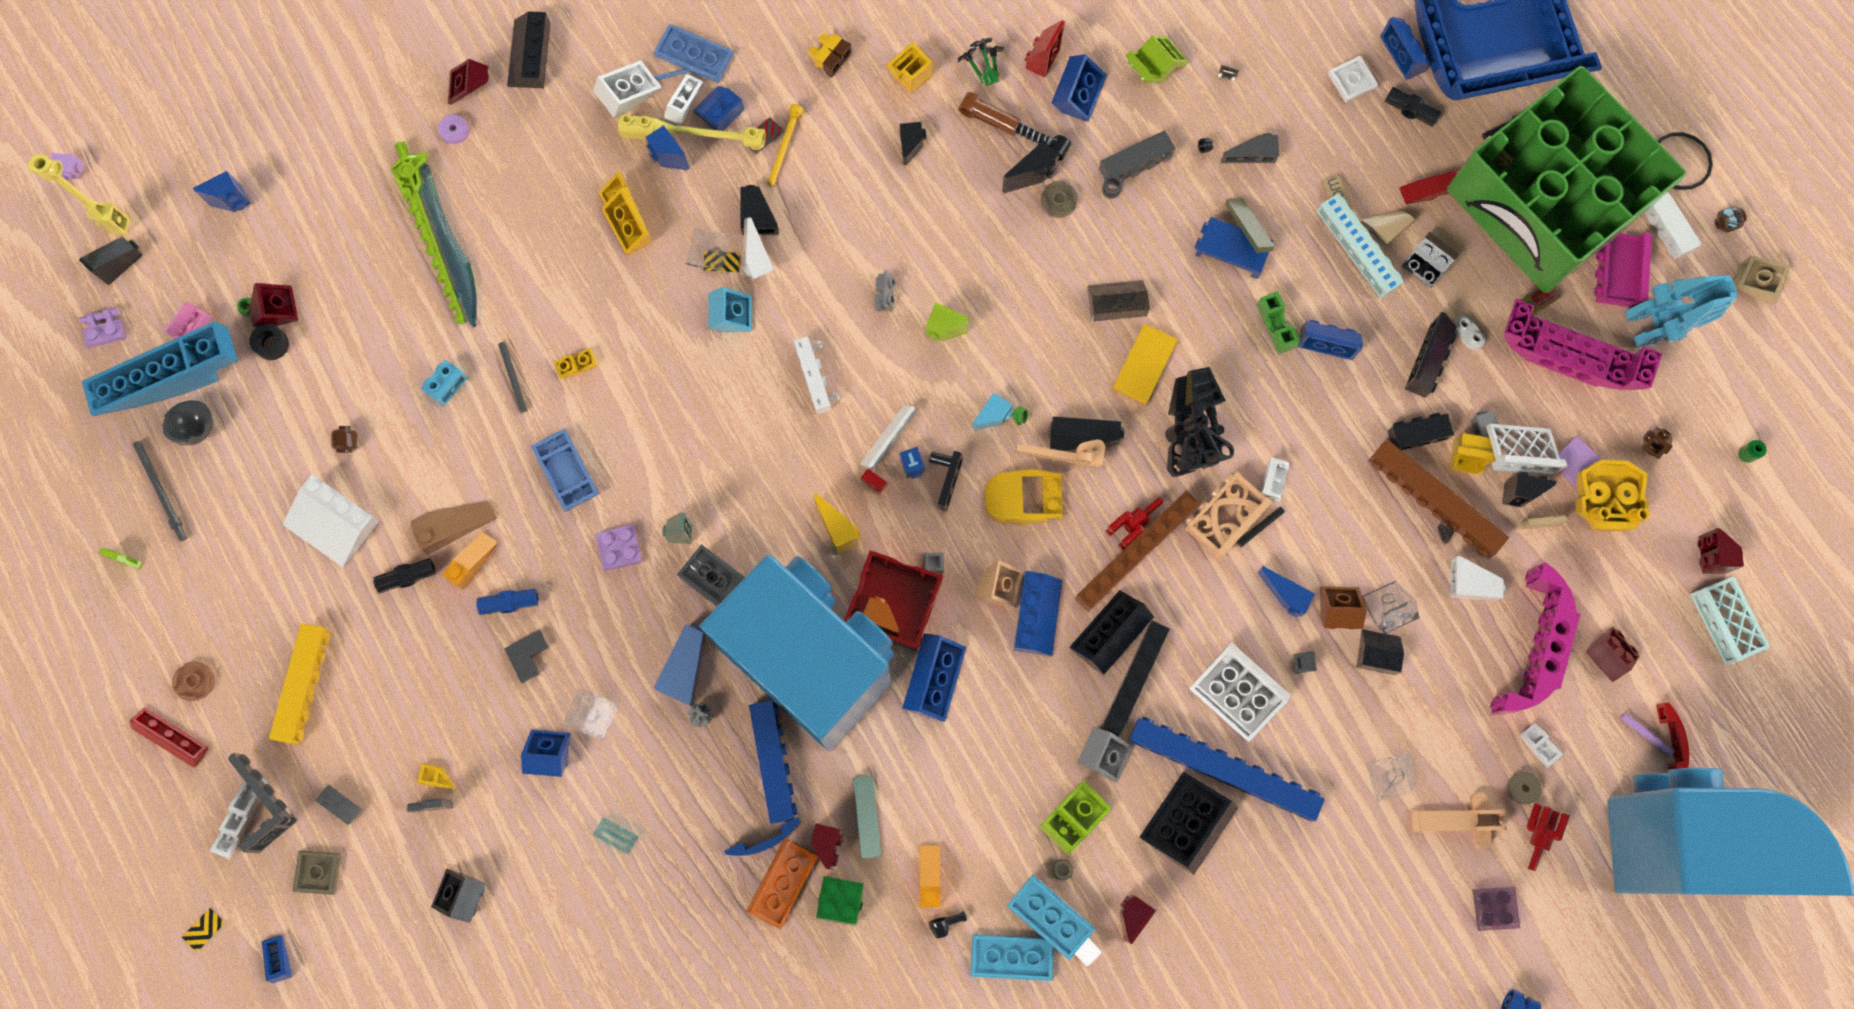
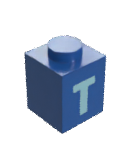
M918 447L899 453L906 478H919L922 476V473H925V467Z

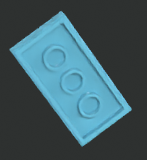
M1032 874L1007 905L1068 960L1074 956L1096 929L1034 874Z
M973 934L971 977L1052 981L1054 947L1044 938Z

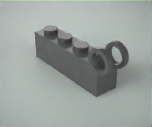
M1165 130L1100 161L1099 170L1105 179L1102 193L1106 198L1114 199L1118 197L1122 182L1130 176L1133 178L1139 175L1141 171L1145 169L1150 170L1157 163L1167 162L1173 157L1176 148ZM1112 184L1115 185L1117 188L1111 189L1108 187V185ZM1105 189H1106L1108 192H1110V193H1116V194L1110 195V194H1108V193L1105 191Z

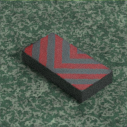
M770 117L757 127V129L765 130L764 147L782 133V128ZM748 147L755 155L763 149L753 150Z

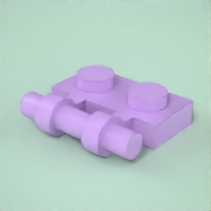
M119 308L103 309V312L87 313L86 316L80 317L81 324L89 323V327L82 329L84 343L87 348L126 339L123 322L120 319H114V316L120 315ZM106 319V323L98 325V320Z

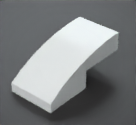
M1536 723L1520 734L1528 748L1547 769L1563 756V753L1549 740L1550 737Z

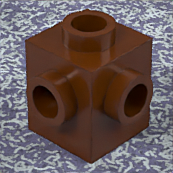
M1657 426L1653 431L1648 430L1642 438L1644 440L1642 449L1657 459L1663 454H1667L1673 447L1671 433Z

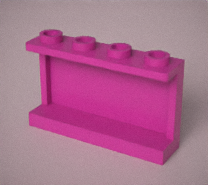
M1644 232L1641 236L1620 233L1597 252L1596 260L1598 261V267L1595 272L1597 285L1594 288L1597 303L1632 308L1648 301L1652 233Z

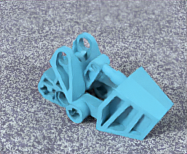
M1704 276L1672 281L1674 289H1671L1670 283H1663L1653 287L1652 291L1655 299L1645 301L1625 311L1627 321H1635L1652 316L1656 326L1652 331L1643 332L1633 337L1635 346L1653 345L1665 339H1668L1669 342L1679 341L1686 338V333L1692 331V328L1702 327L1721 318L1737 298L1736 285L1731 276ZM1689 296V299H1694L1695 302L1683 304L1680 299Z

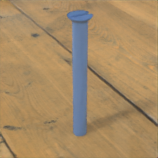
M682 69L655 76V79L658 81L692 71Z

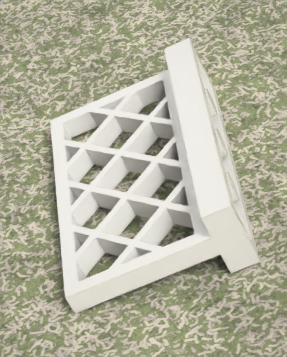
M1488 424L1486 426L1496 459L1492 463L1493 470L1555 475L1567 467L1566 460L1559 458L1551 429ZM1495 430L1502 435L1501 439L1496 435ZM1509 432H1513L1518 438L1515 440ZM1524 434H1529L1533 438L1532 441H1530ZM1540 434L1545 435L1547 442L1540 437ZM1505 438L1513 445L1511 448L1504 442ZM1520 440L1528 446L1527 449L1519 443ZM1534 443H1539L1543 449L1540 450ZM1500 446L1507 452V455L1501 454ZM1517 448L1523 455L1519 456L1514 449ZM1532 449L1538 457H1534L1529 451ZM1545 451L1549 452L1552 458H1549Z

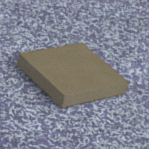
M299 851L292 892L335 895L341 854Z

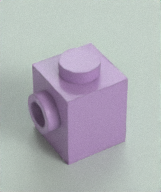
M52 153L51 160L62 163L63 171L61 176L64 179H80L81 172L83 171V162L74 154Z

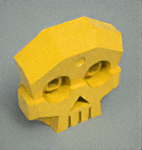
M1599 460L1592 463L1576 475V485L1579 497L1576 499V513L1589 523L1591 531L1635 530L1642 520H1647L1650 517L1649 499L1645 498L1648 473L1625 460ZM1596 490L1599 491V493H1600L1599 496L1596 495V493H1595ZM1624 491L1628 493L1627 497L1624 495Z

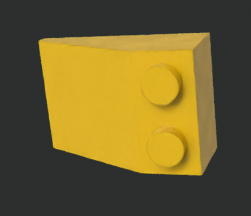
M817 493L813 494L815 504L837 554L859 546L858 540L861 538L856 524L852 525L848 518Z

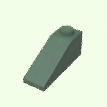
M681 512L667 519V524L663 526V537H665L667 542L691 544L693 525L687 515Z

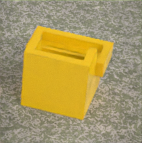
M912 42L886 64V68L912 94L932 77L933 62Z
M1462 433L1453 441L1450 470L1481 475L1485 472L1486 465L1496 461L1494 452H1492L1490 438Z

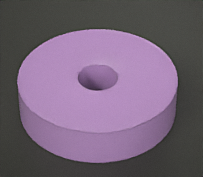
M452 114L440 121L438 132L445 142L459 144L468 137L469 126L463 117Z

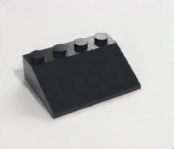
M1183 772L1139 838L1194 875L1238 808L1232 800Z

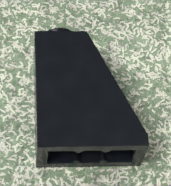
M746 185L745 187H740V229L742 235H744V219L747 217H751L759 235H779L778 224L759 186Z
M122 236L81 257L79 261L91 273L110 285L143 255L137 250L140 247L132 239L128 241Z

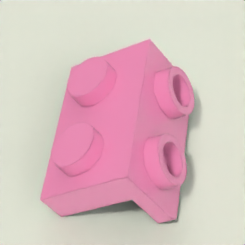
M187 301L164 331L176 339L209 324L212 317Z

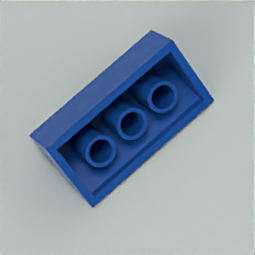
M1025 571L1013 651L1052 656L1062 587L1061 579L1044 573Z
M924 633L902 709L945 722L966 647L941 635Z

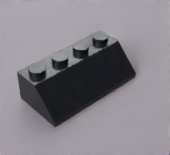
M528 11L514 20L508 87L544 89L551 25L546 12Z
M1441 312L1430 324L1405 386V390L1424 398L1430 393H1434L1438 384L1435 381L1444 370L1442 363L1444 360H1447L1451 351L1448 348L1457 337V334H1455L1457 326L1446 313Z
M1119 590L1069 648L1089 666L1104 675L1151 622L1154 616L1144 603Z

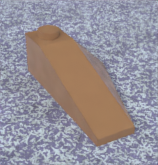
M487 501L427 512L412 520L411 526L421 551L429 555L494 521L497 517Z

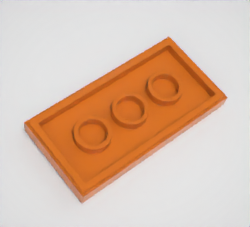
M784 838L746 912L781 929L818 859V855Z

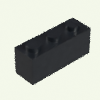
M1434 413L1425 419L1416 417L1408 423L1399 421L1394 423L1388 430L1391 443L1401 451L1449 440L1454 435L1448 413L1442 415Z

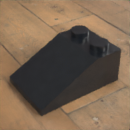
M1043 140L1004 175L1002 191L1004 193L1042 183L1048 178H1053L1057 173L1059 154Z

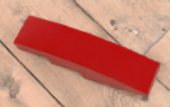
M1459 170L1442 173L1401 186L1399 190L1405 203L1412 204L1434 200L1437 196L1449 194L1447 186Z

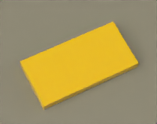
M1144 324L1112 390L1146 405L1178 339Z

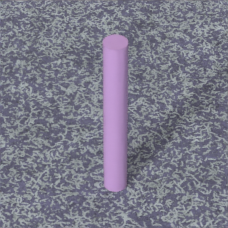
M1622 714L1620 717L1622 721L1667 755L1671 756L1675 752L1673 748L1628 714Z

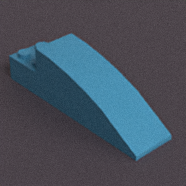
M214 321L82 381L91 416H98L163 401L218 382L216 371L237 362L238 359L228 327Z

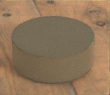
M1059 860L1053 865V874L1057 879L1067 880L1072 876L1073 867L1069 861Z

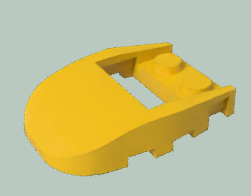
M1028 469L995 475L990 479L985 488V507L988 515L999 523L1020 524V526L1046 523L1047 520L1058 518V521L1062 520L1061 473ZM1022 477H1042L1043 513L1023 514Z

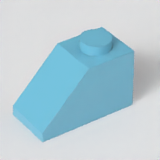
M993 393L973 422L972 428L978 430L1002 425L1004 421L1008 422L1013 413L1011 411L1013 404Z

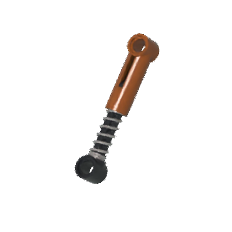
M972 92L966 93L958 108L959 112L968 118L975 117L1012 136L1019 134L1020 137H1025L1026 140H1031L1032 143L1036 142L1037 145L1044 140L1059 154V161L1064 159L1072 144L1065 136H1047V134H1042L1041 131H1036V128L1032 129L1030 126L1022 124L1020 118L982 101L978 95Z

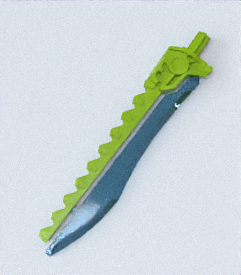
M398 141L394 146L399 159L391 167V171L403 199L406 202H411L408 212L412 216L416 215L414 226L417 229H422L419 239L422 242H428L425 252L429 256H434L431 266L435 270H439L437 280L440 283H445L443 294L446 297H451L448 307L452 311H457L454 321L458 325L465 324V318L457 299L460 297L470 325L476 327L477 295L470 261L459 246L445 218L431 175V169L427 165V153L424 151L423 153L410 155L405 141ZM421 193L423 194L433 225L435 227L448 266L450 268L452 277L454 279L457 288L455 290L453 288L440 249L438 247L436 238L434 236L432 227L430 225L428 216L423 206L420 197Z

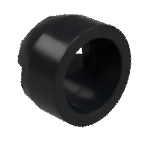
M1201 138L1198 141L1199 151L1201 153L1210 152L1214 147L1213 141L1210 138Z

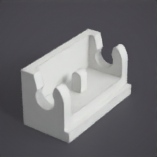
M1274 457L1268 461L1260 492L1271 501L1279 503L1289 470L1288 462Z

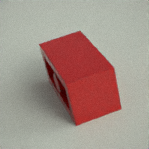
M869 469L861 477L862 482L880 494L887 486V481Z

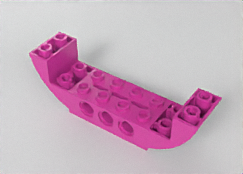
M1515 299L1504 331V338L1511 349L1524 357L1526 361L1595 387L1600 386L1619 390L1652 388L1663 353L1647 347L1641 348L1635 354L1535 317L1531 315L1534 305Z
M1546 562L1528 570L1525 576L1527 588L1548 595L1544 598V611L1538 619L1540 626L1533 638L1534 648L1528 656L1530 663L1523 675L1524 685L1520 688L1518 694L1507 692L1494 697L1490 705L1492 709L1491 715H1506L1531 708L1543 702L1555 690L1561 689L1580 614L1577 613L1574 597L1566 581Z

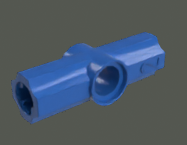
M536 589L517 592L508 590L499 592L498 595L477 598L476 605L479 615L497 612L512 613L521 608L539 606V597Z

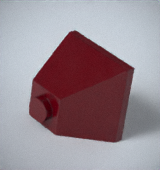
M467 59L450 70L448 104L452 105L486 84L489 80L488 66L472 59Z
M265 283L254 284L249 308L252 327H258L262 324L279 326L298 321L292 286Z
M1135 895L1126 896L1120 904L1122 907L1120 918L1123 938L1129 944H1133L1156 912L1154 908Z

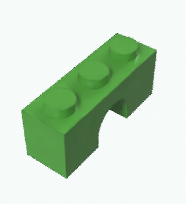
M1279 292L1261 297L1257 307L1278 355L1295 349L1300 340L1294 326H1288L1285 320V305Z

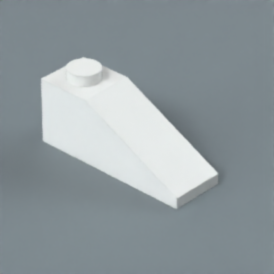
M686 74L667 104L663 118L664 122L675 126H682L703 81Z

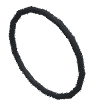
M1673 132L1660 137L1657 141L1659 144L1671 136L1691 138L1703 147L1708 157L1709 167L1707 174L1700 182L1692 186L1675 185L1673 188L1678 190L1694 189L1702 185L1709 178L1713 162L1711 153L1704 142L1696 136L1684 132Z

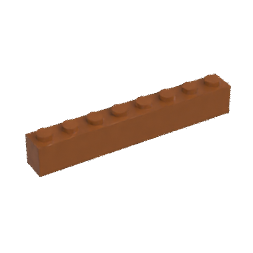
M1388 439L1380 445L1368 460L1374 469L1382 471L1392 483H1397L1405 494L1413 496L1420 506L1429 509L1436 519L1442 520L1451 531L1460 534L1462 539L1467 544L1476 547L1482 556L1493 557L1509 539L1505 533Z
M1186 490L1076 595L1075 599L1089 612L1198 508L1200 503Z

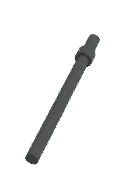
M141 442L133 443L138 457L169 518L168 523L171 529L175 531L179 541H185L187 536L182 528L183 523L180 517L176 516Z

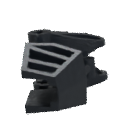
M1210 367L1191 370L1186 376L1175 379L1168 415L1175 416V425L1169 427L1165 432L1166 439L1172 443L1168 449L1167 471L1172 477H1180L1195 472L1199 468L1212 467L1234 456L1233 445L1220 436L1225 430L1222 425H1218L1215 406L1225 402L1226 399ZM1176 445L1181 447V455L1175 452ZM1223 446L1229 449V456L1223 454ZM1177 465V468H1179L1180 471H1177V469L1174 468V466Z

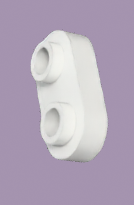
M1460 316L1453 322L1457 326L1455 334H1457L1467 348L1478 350L1484 345V334L1469 317ZM1461 322H1464L1466 327L1462 326Z

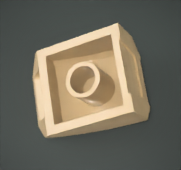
M1749 256L1740 264L1733 282L1741 291L1766 302L1776 304L1788 279L1791 266Z

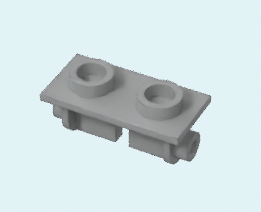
M887 271L884 274H878V277H876V291H882V293L875 294V307L877 311H884V308L892 312L895 303L893 296L895 279Z

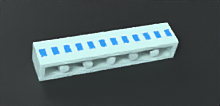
M1338 193L1319 206L1316 212L1380 299H1383L1404 283L1401 274L1393 268L1390 259L1382 253L1379 244L1371 238L1368 229L1360 223L1357 214L1352 212L1344 197H1341Z

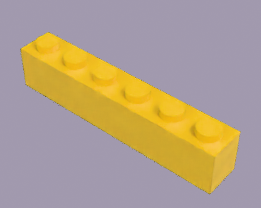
M304 623L300 624L269 740L299 745L300 741H302L304 737L303 728L310 715L309 706L315 697L314 688L320 679L319 670L326 657L325 648L331 639L329 629Z

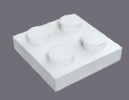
M1361 56L1328 72V76L1345 103L1378 87V83Z

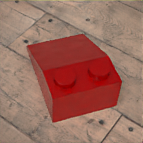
M1061 20L1043 30L1040 37L1036 36L1032 51L1029 50L1025 56L1026 69L1045 78L1061 49L1065 21Z

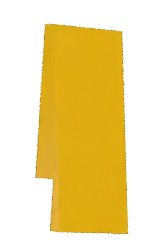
M617 171L598 193L605 204L601 208L624 252L626 255H630L651 244L652 241L621 172Z

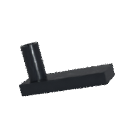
M954 451L952 456L931 452L929 463L949 467L938 501V506L941 510L948 511L964 459L961 452Z

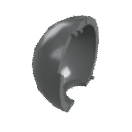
M188 400L178 403L164 415L163 434L167 439L178 445L198 444L208 437L213 428L212 413L207 405L200 401Z

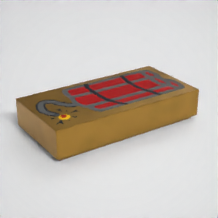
M1555 288L1548 293L1538 289L1521 301L1534 305L1531 314L1534 315L1560 299L1561 295Z

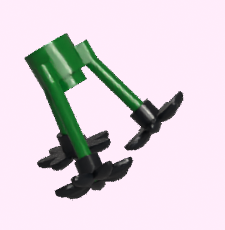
M991 37L975 41L970 45V47L974 48H970L968 52H964L963 55L958 57V63L966 59L971 64L980 82H985L986 86L999 82L998 77L1000 76L996 57L997 52H1002L1005 47L997 45L993 48L986 47V43L992 42ZM978 46L982 50L981 52L987 70L983 71L984 75L981 74L972 60V54L977 50L976 47ZM988 53H990V57H992L993 68H991L990 62L987 56Z

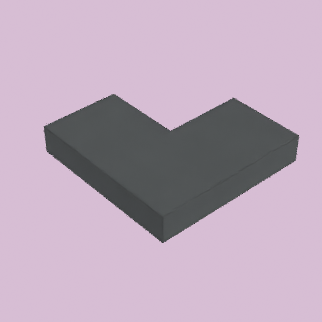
M540 630L504 648L521 683L540 675L532 657L549 648Z
M446 799L423 800L419 803H409L407 805V812L412 813L453 809V801Z

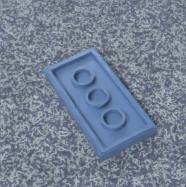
M669 24L653 54L659 59L680 68L689 69L692 73L719 84L734 56V51Z

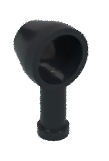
M963 911L950 917L933 919L928 924L936 938H943L948 935L949 925L962 921L965 922L967 918Z

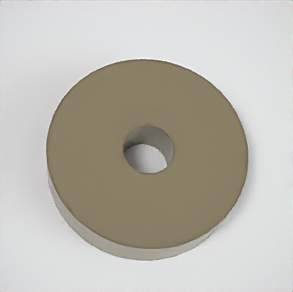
M1520 772L1514 774L1509 779L1507 791L1513 801L1525 805L1534 803L1539 799L1542 787L1535 775L1529 772ZM1522 785L1527 787L1526 792L1522 790Z

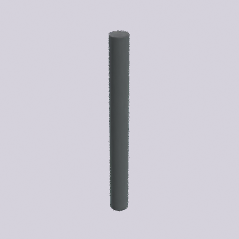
M501 342L498 346L520 413L527 412L528 409L506 343Z

